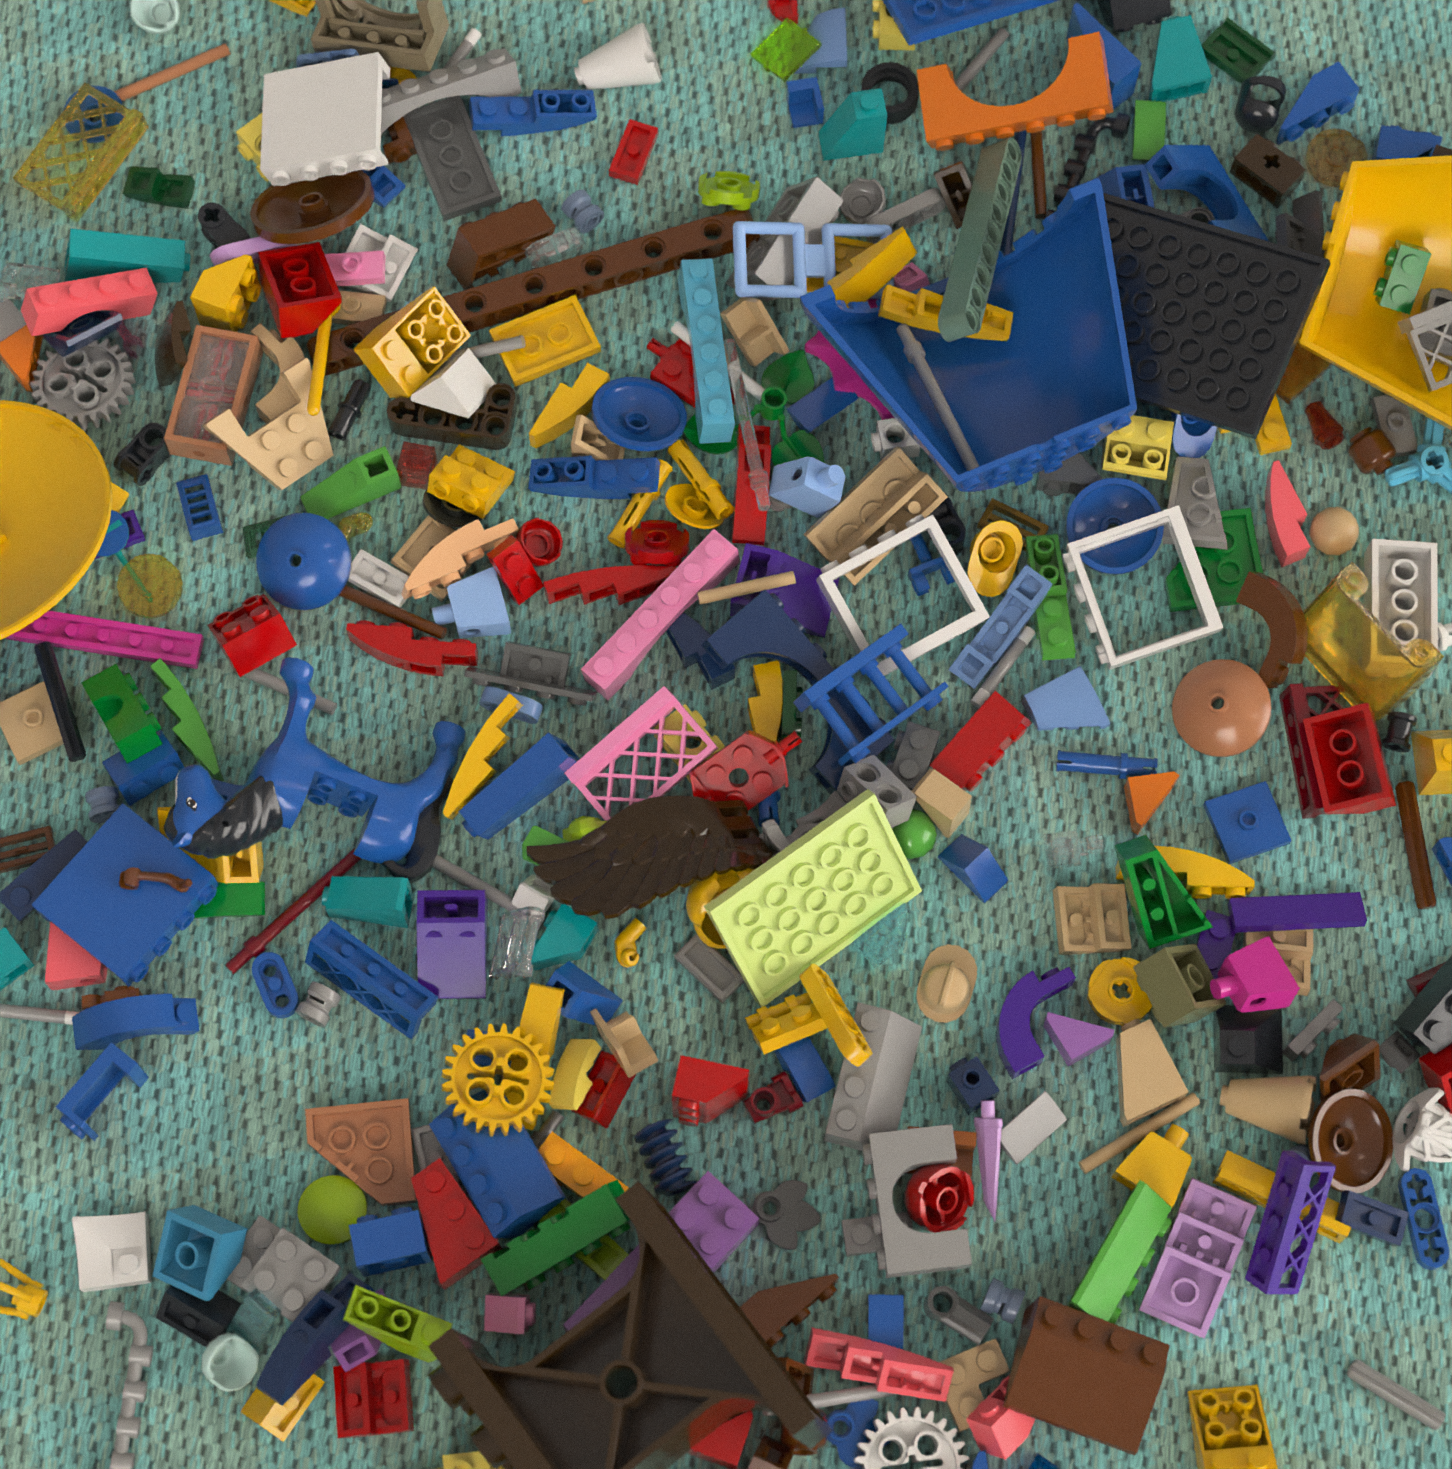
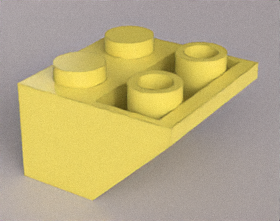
M1132 415L1130 418L1132 422L1128 426L1115 430L1104 438L1102 470L1166 480L1174 422Z

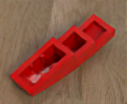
M631 565L575 572L544 581V591L549 604L580 594L584 605L611 595H615L618 605H622L652 594L677 567Z

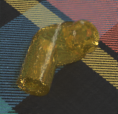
M359 512L343 518L338 528L342 531L349 544L352 537L369 531L373 525V518L369 513Z

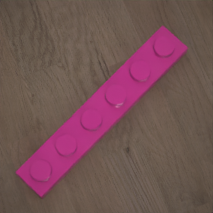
M49 610L23 629L6 637L8 640L33 644L49 641L52 647L154 663L161 658L167 665L193 669L198 668L204 643L202 634Z

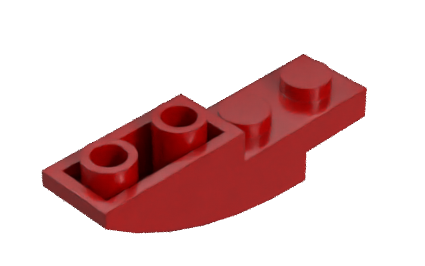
M738 425L732 543L764 546L771 459L769 426Z
M366 620L357 621L356 624L347 623L346 630L351 642L376 659L407 671L444 677L445 665L475 667L478 665L477 645L466 639H454L452 642H444L434 637H421L419 640H415L412 627H408L403 623L393 622L389 623L388 626L375 625V623Z

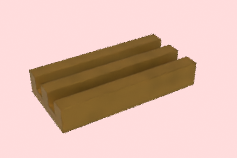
M994 498L991 499L977 524V528L982 530L990 523L987 520L991 522L998 520L1007 521L992 513L993 510H996L1038 531V534L1035 535L1019 525L1008 521L1018 528L1023 538L1046 535L1049 530L1048 525ZM1022 539V541H1023L1022 550L1026 552L1025 540Z

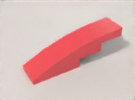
M816 1328L811 1329L804 1357L805 1365L840 1371L841 1378L874 1383L876 1384L877 1391L946 1402L954 1372L953 1367L916 1353L884 1343Z

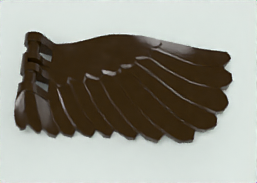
M695 796L651 797L631 804L612 816L602 826L579 840L552 845L527 846L526 850L527 855L535 863L540 864L533 868L536 877L549 885H553L550 887L553 899L561 904L571 905L575 914L583 916L601 914L604 919L619 917L632 907L642 909L657 896L659 898L666 897L679 886L683 888L689 887L697 879L704 881L715 872L718 875H722L730 870L738 872L748 867L756 869L773 857L772 851L766 846L764 840L759 837L760 832L752 817L748 815V809L742 800L715 802Z

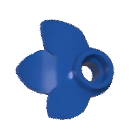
M873 1399L849 1403L845 1410H834L827 1415V1423L833 1430L827 1436V1440L837 1446L840 1460L853 1469H863V1465L853 1462L854 1458L864 1456V1452L856 1447L857 1444H868L869 1442L863 1432L866 1429L877 1432L873 1421L876 1420L874 1417L879 1403ZM842 1421L846 1424L847 1431L845 1434L839 1435L834 1431L833 1427L836 1422ZM886 1441L883 1447L888 1445L891 1441Z

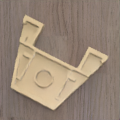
M308 358L301 359L280 373L296 398L297 403L248 436L230 409H225L202 424L210 434L213 433L227 445L228 449L233 450L248 462L251 468L278 490L285 489L334 456L321 405L317 415L311 416L307 412L312 375Z

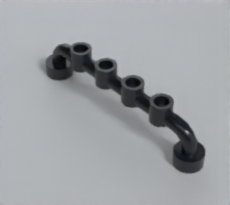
M1119 112L1116 118L1105 117L1096 120L1090 125L1086 134H1077L1073 150L1077 151L1078 155L1076 160L1068 158L1063 175L1069 178L1066 185L1060 183L1057 185L1053 201L1058 202L1059 205L1068 190L1078 186L1080 181L1083 180L1088 160L1094 152L1097 137L1102 130L1111 129L1112 137L1125 139L1130 126L1131 115ZM1048 209L1045 218L1056 211Z

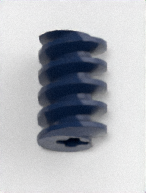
M673 1119L650 1124L634 1136L636 1143L643 1144L639 1149L640 1155L644 1157L649 1156L644 1161L645 1168L654 1169L649 1174L650 1181L659 1182L654 1187L655 1194L667 1197L687 1191L697 1183V1180L686 1181L685 1178L693 1171L692 1167L681 1168L680 1164L688 1159L687 1154L676 1155V1151L683 1146V1143L671 1142V1138L678 1133V1130L666 1129L665 1127Z

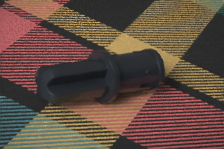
M361 379L353 382L344 401L339 402L337 405L339 410L327 430L329 435L341 441L346 440L356 418H360L362 415L360 409L371 390V386Z

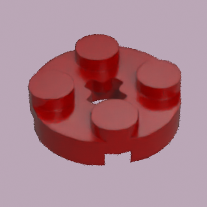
M647 520L641 522V528L633 531V526L627 529L625 533V551L630 555V562L634 565L664 564L665 566L676 567L682 563V558L689 552L690 536L685 528L684 533L677 530V524L674 522Z

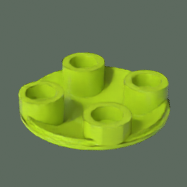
M338 1175L324 1176L313 1181L304 1190L298 1203V1219L302 1229L310 1238L323 1244L333 1245L349 1242L351 1240L349 1225L356 1224L357 1218L367 1215V1202L360 1187L352 1180Z

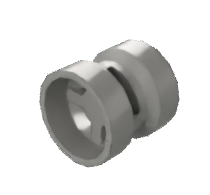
M312 981L307 989L308 996L306 1000L299 1003L295 1012L307 1021L325 1028L330 1020L329 1013L331 1009L337 1007L342 997L323 984Z

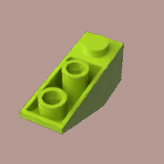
M357 1285L354 1286L343 1320L393 1349L427 1363L437 1359L428 1346L452 1327L450 1322Z

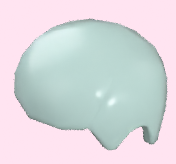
M131 0L130 15L136 25L144 31L152 34H162L174 28L175 24L178 23L180 8L177 0Z
M226 1333L219 1335L208 1344L202 1355V1371L206 1378L220 1390L226 1392L237 1391L250 1383L256 1374L259 1355L242 1336L235 1333Z

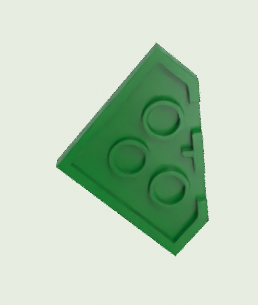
M1251 508L1220 511L1227 540V550L1194 547L1216 607L1239 605L1240 603L1236 602L1248 572L1263 573ZM1179 562L1164 582L1170 612L1198 609L1182 564Z

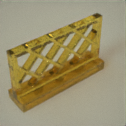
M84 82L14 175L13 179L19 185L64 211L70 219L78 222L149 128L143 113L135 108H132V110L128 109ZM88 94L98 100L99 108L87 111L81 110L80 104ZM118 112L125 116L118 125L107 127L105 114ZM101 116L103 128L85 131L83 119ZM79 120L81 132L64 135V125L67 122ZM104 135V145L99 149L89 150L87 138ZM82 139L85 151L67 155L65 143ZM61 144L63 156L46 159V149L51 145ZM86 159V169L81 173L71 175L69 162ZM64 163L67 176L49 179L47 166ZM43 167L45 180L30 182L25 179L30 170ZM68 183L69 191L62 200L52 195L51 186Z

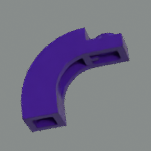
M1058 967L1049 970L1040 977L1042 979L1041 982H1039L1034 971H1031L1022 977L1008 993L998 1017L996 1040L1000 1058L1012 1080L1042 1064L1045 1056L1032 1035L1030 1015L1037 1005L1073 985L1076 977L1070 967L1061 971Z

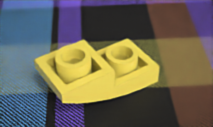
M570 1039L553 1079L555 1083L553 1090L550 1092L551 1101L549 1103L552 1109L577 1110L583 1103L587 1092L593 1084L586 1076V1073L593 1066L595 1058L602 1049L595 1039Z

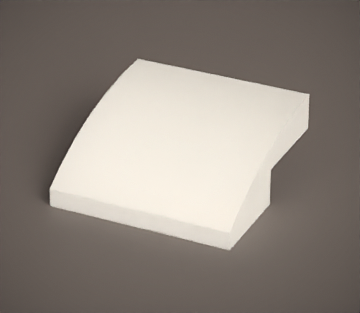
M360 224L345 253L383 250L385 253V283L351 285L347 287L362 293L385 295L387 302H391L418 249L391 234L389 238H386Z

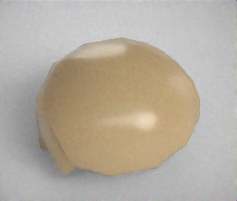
M1328 507L1315 515L1310 525L1309 535L1316 549L1326 555H1341L1350 551L1355 545L1359 535V526L1351 512L1341 507Z

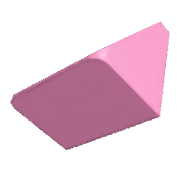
M913 262L905 265L894 276V286L908 292L930 285L928 276Z

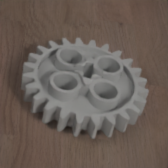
M107 338L101 344L99 340H96L65 357H62L58 352L54 354L46 351L48 361L38 360L37 363L41 370L32 372L36 381L30 382V385L34 391L32 396L36 405L54 411L75 424L80 423L83 431L87 429L90 422L96 428H99V419L102 418L110 423L111 418L109 414L112 412L121 415L119 404H130L126 395H134L132 384L136 383L133 375L134 369L126 352L122 353L118 344L111 346Z

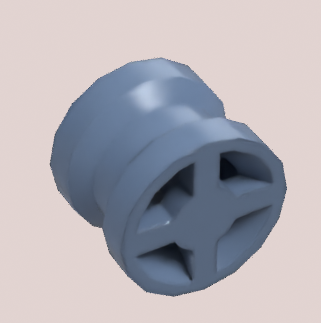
M103 786L91 789L85 793L86 802L91 808L88 813L91 822H106L120 807L117 804L119 797L117 787Z

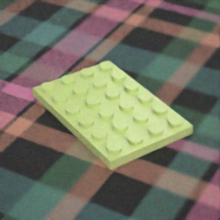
M867 789L706 904L704 908L757 1004L763 1007L800 981V974L811 964L820 966L922 892V889L876 795Z

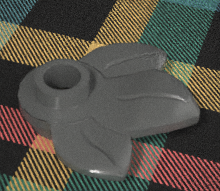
M798 1180L784 1181L775 1191H765L759 1194L754 1200L752 1208L753 1213L759 1217V1223L766 1226L768 1238L775 1245L787 1250H795L797 1248V1232L810 1230L821 1221L815 1208L803 1201L808 1185ZM765 1204H774L776 1212L773 1215H767L763 1211Z

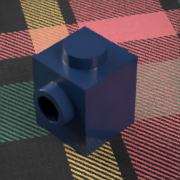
M977 1056L970 1061L964 1057L949 1067L951 1072L948 1074L946 1082L968 1115L981 1108L982 1100L997 1098L1000 1090Z

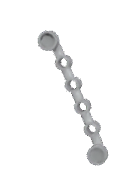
M110 1301L106 1329L121 1331L123 1324L128 1325L133 1330V1342L129 1353V1365L123 1388L122 1405L117 1422L116 1440L110 1469H133L135 1453H128L130 1438L138 1439L141 1417H135L134 1414L136 1403L145 1402L147 1381H140L142 1368L151 1366L154 1346L147 1345L148 1335L144 1320L138 1314L125 1310V1303Z

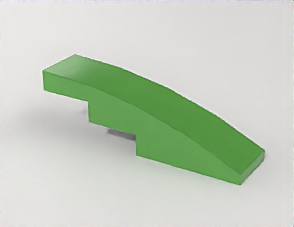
M159 658L150 667L155 677L168 690L161 699L166 708L179 721L172 728L177 740L209 772L213 779L223 782L224 778L215 748L196 707L179 680L163 660Z

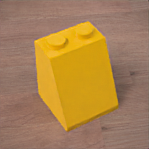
M1452 729L1412 731L1411 739L1419 795L1452 794Z

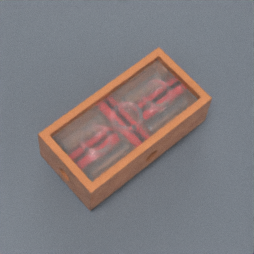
M196 325L187 356L188 362L184 366L164 436L170 455L229 466L233 465L236 453L228 449L227 445L213 433L210 434L202 424L225 409H230L243 429L263 356L258 336Z

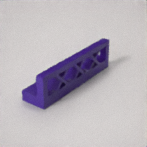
M1282 1150L1245 1276L1247 1281L1263 1293H1299L1336 1166L1331 1162L1307 1161L1294 1151ZM1321 1172L1319 1181L1310 1189L1309 1184L1312 1173ZM1310 1203L1309 1214L1300 1221L1299 1217L1302 1209ZM1301 1236L1302 1239L1299 1247L1291 1253L1292 1242ZM1289 1268H1292L1289 1282L1280 1283L1282 1275Z

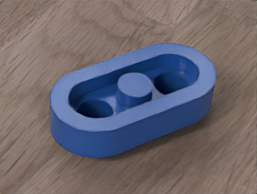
M266 952L260 954L252 964V975L263 1002L272 1016L288 1018L295 1013L300 999L282 957L276 953ZM268 967H275L276 973L273 976L267 977L264 975ZM280 997H287L289 999L288 1004L284 1007L277 1006V1000Z

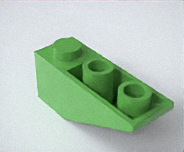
M383 446L355 458L300 496L307 513L329 519L401 488L398 472L386 446Z

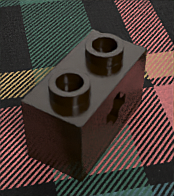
M1257 133L1234 157L1229 173L1276 208H1279L1301 184L1306 169L1302 167L1297 159L1289 157L1279 150L1274 142L1264 139Z

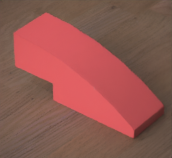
M1277 460L1272 463L1267 475L1265 513L1273 549L1281 567L1304 559L1310 549V545L1300 528L1306 519L1307 512L1280 461Z

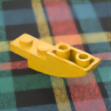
M1155 846L1178 879L1182 881V885L1187 892L1192 894V898L1208 899L1212 897V894L1225 895L1226 899L1242 898L1245 895H1250L1255 887L1254 879L1226 862L1191 850ZM1118 861L1115 866L1116 879L1124 880Z

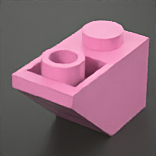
M493 1293L485 1295L484 1331L525 1334L529 1330V1326L535 1324L536 1303H530V1295L506 1294L502 1297L500 1294Z

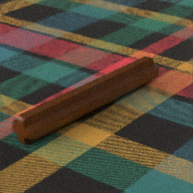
M1403 781L1396 785L1395 790L1416 906L1421 910L1431 909L1436 905V898L1415 784L1412 781Z

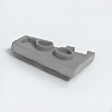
M1177 457L1167 509L1179 505L1194 547L1227 550V540L1223 529L1209 459ZM1165 524L1162 537L1163 544L1174 545L1168 526Z

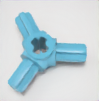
M1428 417L1426 418L1423 442L1417 445L1416 453L1410 455L1407 462L1387 468L1384 471L1385 481L1388 482L1389 486L1394 487L1413 479L1417 482L1427 480L1432 485L1437 482L1452 494L1451 462L1446 453V448L1442 447L1444 426ZM1426 461H1431L1433 465L1428 466Z

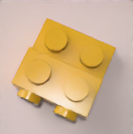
M459 444L450 456L445 455L429 474L427 492L484 519L512 483L515 471Z

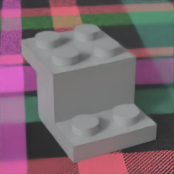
M259 1215L246 1234L241 1260L227 1280L276 1314L278 1312L293 1322L321 1289L326 1291L341 1267L282 1227L280 1229Z

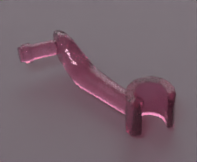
M122 321L117 331L124 340L123 347L130 358L137 359L138 355L130 348L134 345L144 348V345L138 336L130 333Z

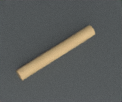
M789 571L697 592L699 604L702 605L796 584L794 572Z

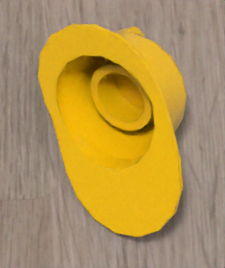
M1002 520L991 522L979 531L971 541V556L968 562L967 575L975 591L982 596L994 597L1002 594L1009 587L1021 555L1023 541L1020 531L1012 523Z

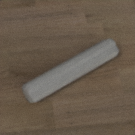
M1355 1359L1350 1364L1346 1373L1350 1379L1431 1429L1437 1430L1440 1428L1446 1416L1443 1411L1362 1361Z

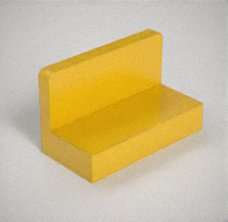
M313 1374L282 1406L256 1388L241 1409V1413L284 1442L325 1381Z

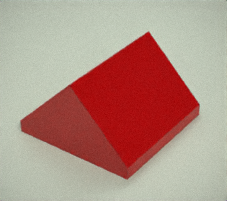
M747 1411L723 1423L693 1446L688 1454L729 1469H737L753 1421L752 1412Z

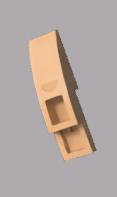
M512 518L486 530L483 529L479 519L448 535L434 546L412 571L401 593L403 599L405 600L412 596L414 599H420L432 592L431 588L443 584L444 587H447L461 580V575H463L466 567L464 560L467 563L477 561L485 555V551L497 547L511 535L516 537L519 529L514 519Z

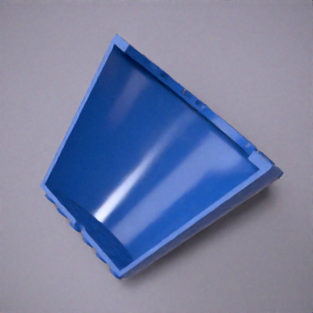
M1099 177L1070 188L1062 202L1057 206V211L1042 221L1045 229L1038 235L1036 230L1032 229L1012 243L1015 251L1006 255L999 251L987 303L1013 312L1008 341L963 337L947 342L938 332L909 326L915 340L921 343L926 353L924 358L979 464V467L970 471L966 470L914 364L908 362L903 352L904 345L896 331L897 327L902 325V323L878 316L881 299L876 301V308H870L868 301L848 303L849 308H847L845 301H836L835 294L830 285L800 296V304L806 317L959 491H982L1012 482L1016 486L1022 485L1033 479V474L1044 470L1045 474L1058 470L1063 466L1062 461L1093 448L1097 442L1132 422L1130 418L1136 412L1137 404L1103 189ZM948 278L922 288L944 296ZM921 288L910 292L917 294Z

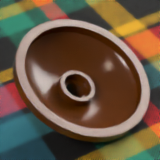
M1342 1089L1329 1094L1315 1110L1309 1127V1153L1312 1161L1331 1162L1336 1166L1330 1186L1332 1189L1339 1192L1350 1190L1362 1193L1373 1188L1384 1177L1393 1154V1130L1384 1107L1375 1097L1365 1091Z

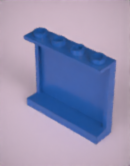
M122 803L31 905L39 915L48 922L53 923L118 976L126 986L130 987L133 982L137 983L144 978L149 970L148 965L156 956H162L172 944L171 939L179 930H185L192 923L197 909L202 904H208L214 898L219 884L214 875L179 847L174 848L169 839ZM136 867L141 871L166 872L184 880L190 879L192 886L188 888L187 892L183 893L162 882L140 880L137 890H127L120 888L119 879L122 871Z

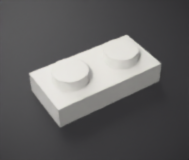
M361 549L352 561L348 582L376 598L399 608L407 600L403 599L401 593L409 576Z

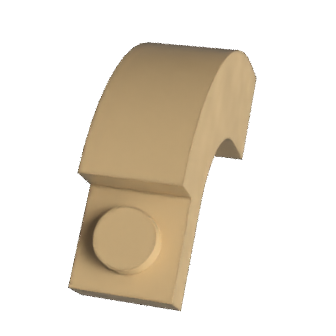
M261 323L251 330L252 335L258 336L263 353L279 367L280 373L305 358L300 346L293 337H288L283 341L275 330L271 329L268 331ZM280 374L275 387L255 405L259 417L267 423L295 405L297 400Z

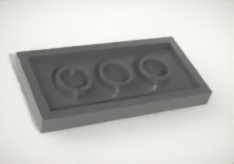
M460 95L416 108L403 116L413 139L417 156L444 221L502 202L501 193L475 130H472L470 118Z

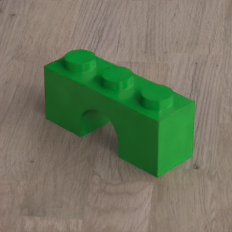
M114 664L81 682L127 764L163 744L156 733L162 728L153 712L146 715L145 712L150 708L141 692L134 695L133 692L138 690V687L129 672L123 675L117 664Z

